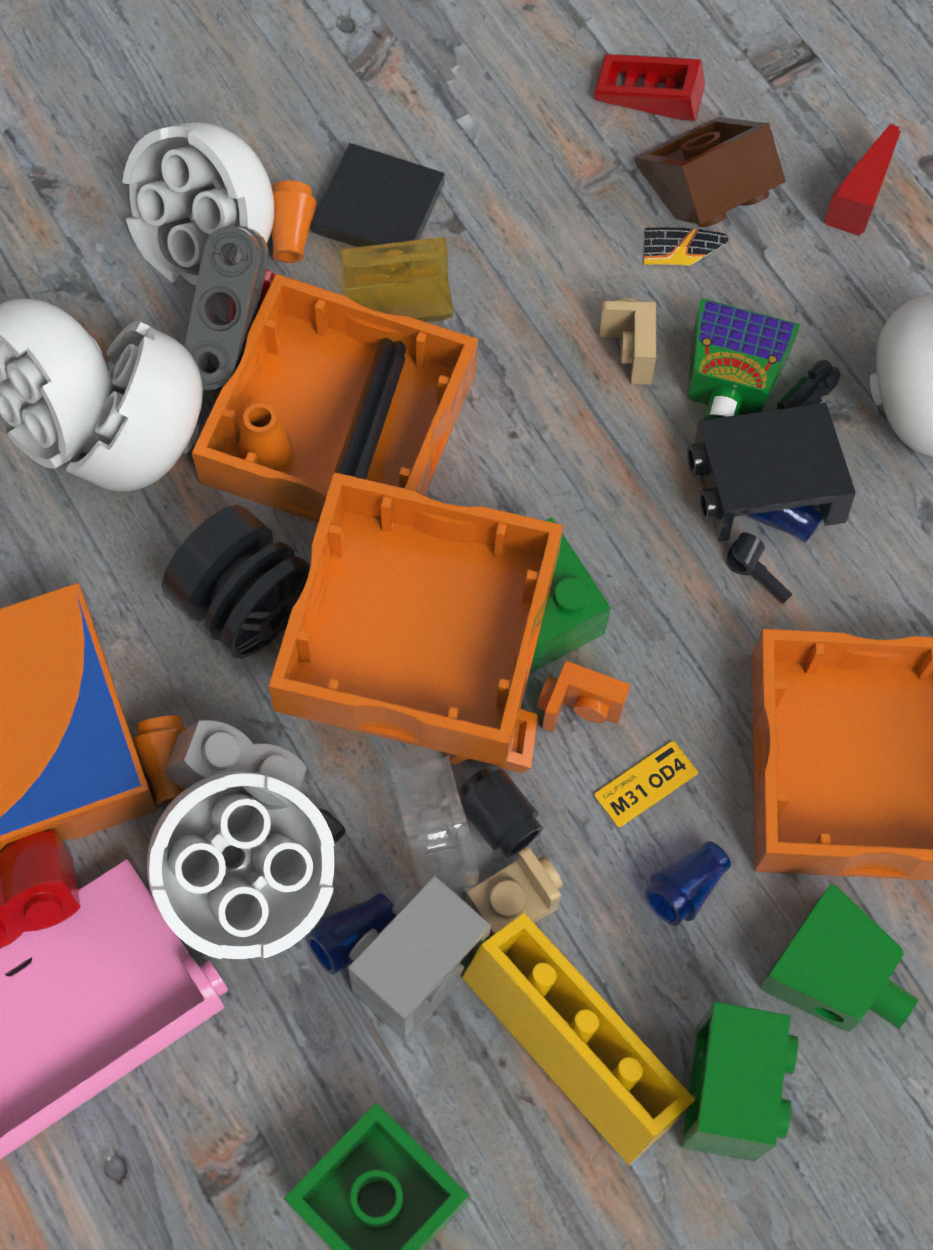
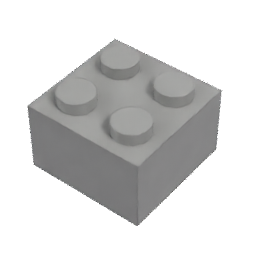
M436 876L423 888L417 883L412 885L394 905L392 912L396 917L381 933L374 928L371 929L359 940L349 954V957L354 961L348 967L352 993L405 1042L460 984L479 947L490 936L491 925Z

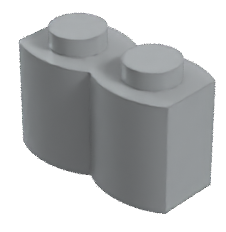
M201 720L178 735L164 772L170 780L183 789H187L194 783L216 774L245 771L277 778L299 791L307 767L295 754L282 747L264 743L253 744L244 733L229 724L214 720ZM240 786V793L252 797L261 803L266 810L289 807L284 801L267 791L250 786Z

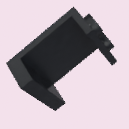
M827 403L702 420L698 422L695 443L689 444L687 448L691 475L693 477L700 476L703 489L700 491L702 516L705 522H713L718 542L729 540L733 520L736 516L818 504L825 526L846 523L856 492Z

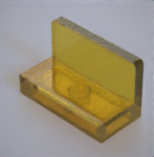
M445 237L340 249L345 296L375 311L409 316L424 322L449 320L453 317V304L448 282V250Z

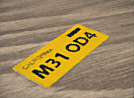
M671 741L595 792L594 796L617 827L620 828L698 775V771L676 742Z

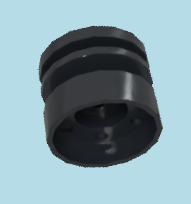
M238 504L223 508L210 516L187 537L175 552L166 568L161 588L164 596L187 617L197 621L205 619L204 627L206 634L212 639L221 641L222 648L233 658L243 659L265 647L287 627L292 608L305 587L311 564L303 558L295 557L294 549L282 542L273 544L272 530L247 508Z

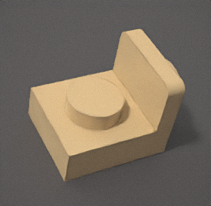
M634 298L604 301L600 318V337L621 338V363L631 364V384L652 385L656 363V302H641Z
M527 846L518 852L515 862L467 891L466 899L474 911L491 925L490 935L492 937L523 913L535 924L556 911L561 899V893L558 889L563 886V883L550 860L546 856L537 859L530 847Z

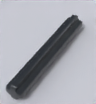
M385 338L379 342L340 453L335 473L361 479L367 478L406 359L405 353L407 348L402 341L393 342L389 338Z

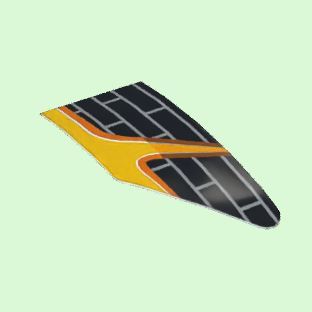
M666 227L645 228L644 265L690 266L726 244L729 239L724 233L708 230Z

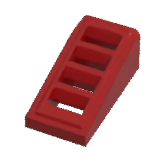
M605 54L594 91L595 100L668 118L696 121L705 88L701 59ZM619 73L626 74L624 86H616ZM639 78L645 79L643 87H637ZM659 82L665 84L664 88H657Z
M890 124L834 191L824 220L826 225L858 236L865 232L901 133L899 126Z

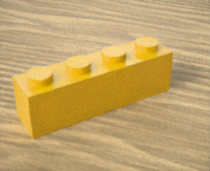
M525 913L481 944L462 979L621 1158L630 1165L674 1125L695 1101V1098Z

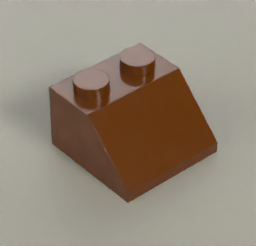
M716 117L634 157L638 169L675 219L695 223L698 227H708L723 221L727 217L726 212L739 205L748 206L765 200L769 197L768 190L786 182L770 125L763 122Z

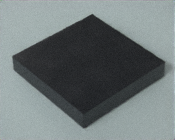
M349 143L313 218L312 232L409 264L443 188L445 173Z

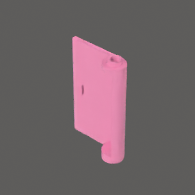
M128 859L78 890L81 908L70 918L46 929L23 932L14 942L0 949V1160L225 1008L219 997L229 990L209 960L198 966L193 957L190 956L179 937L162 917L153 897Z

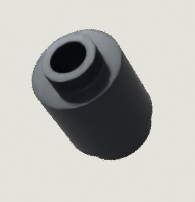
M483 768L472 775L461 786L460 791L464 796L458 803L459 809L493 850L500 849L507 858L523 850L542 832L543 826L536 819L539 812L503 769L491 773L487 768Z

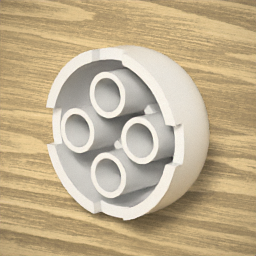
M191 122L152 131L140 139L134 146L126 162L122 183L129 184L130 205L133 217L126 218V222L131 236L144 259L169 281L174 283L178 276L181 275L189 283L196 285L199 271H190L176 267L163 256L158 243V228L160 225L185 218L191 220V222L173 227L168 235L169 252L175 262L183 267L200 264L208 237L215 230L225 226L250 227L258 231L267 244L274 222V198L271 183L256 153L240 137L217 125ZM235 245L231 250L234 261L238 263L241 260L242 254L240 248Z
M929 294L903 304L886 321L877 343V373L870 375V387L875 405H883L887 419L899 439L914 451L933 457V294Z
M28 298L9 300L0 304V415L9 425L14 427V429L7 433V436L23 453L44 467L56 469L83 453L82 451L97 434L95 432V424L104 411L107 398L113 392L111 376L97 342L68 313L55 305L41 300Z
M134 321L125 327L107 349V355L114 358L112 362L106 363L111 376L113 392L107 398L104 411L95 424V432L97 434L82 451L83 453L73 458V462L70 461L66 468L68 473L111 491H134L155 483L175 465L182 453L186 454L192 448L199 432L197 421L202 405L203 388L201 375L195 360L177 340L141 321Z
M236 771L216 774L198 781L185 789L168 805L160 816L152 833L147 854L149 888L153 900L168 926L180 939L195 950L221 959V957L248 959L260 956L267 958L290 948L310 932L323 915L334 889L332 887L334 877L333 846H335L333 837L324 817L316 806L304 794L287 783L255 772ZM240 786H250L267 791L284 801L289 807L266 810L261 803L252 797L240 793ZM230 845L240 848L242 855L239 862L231 866L225 865V860L222 856L223 850Z

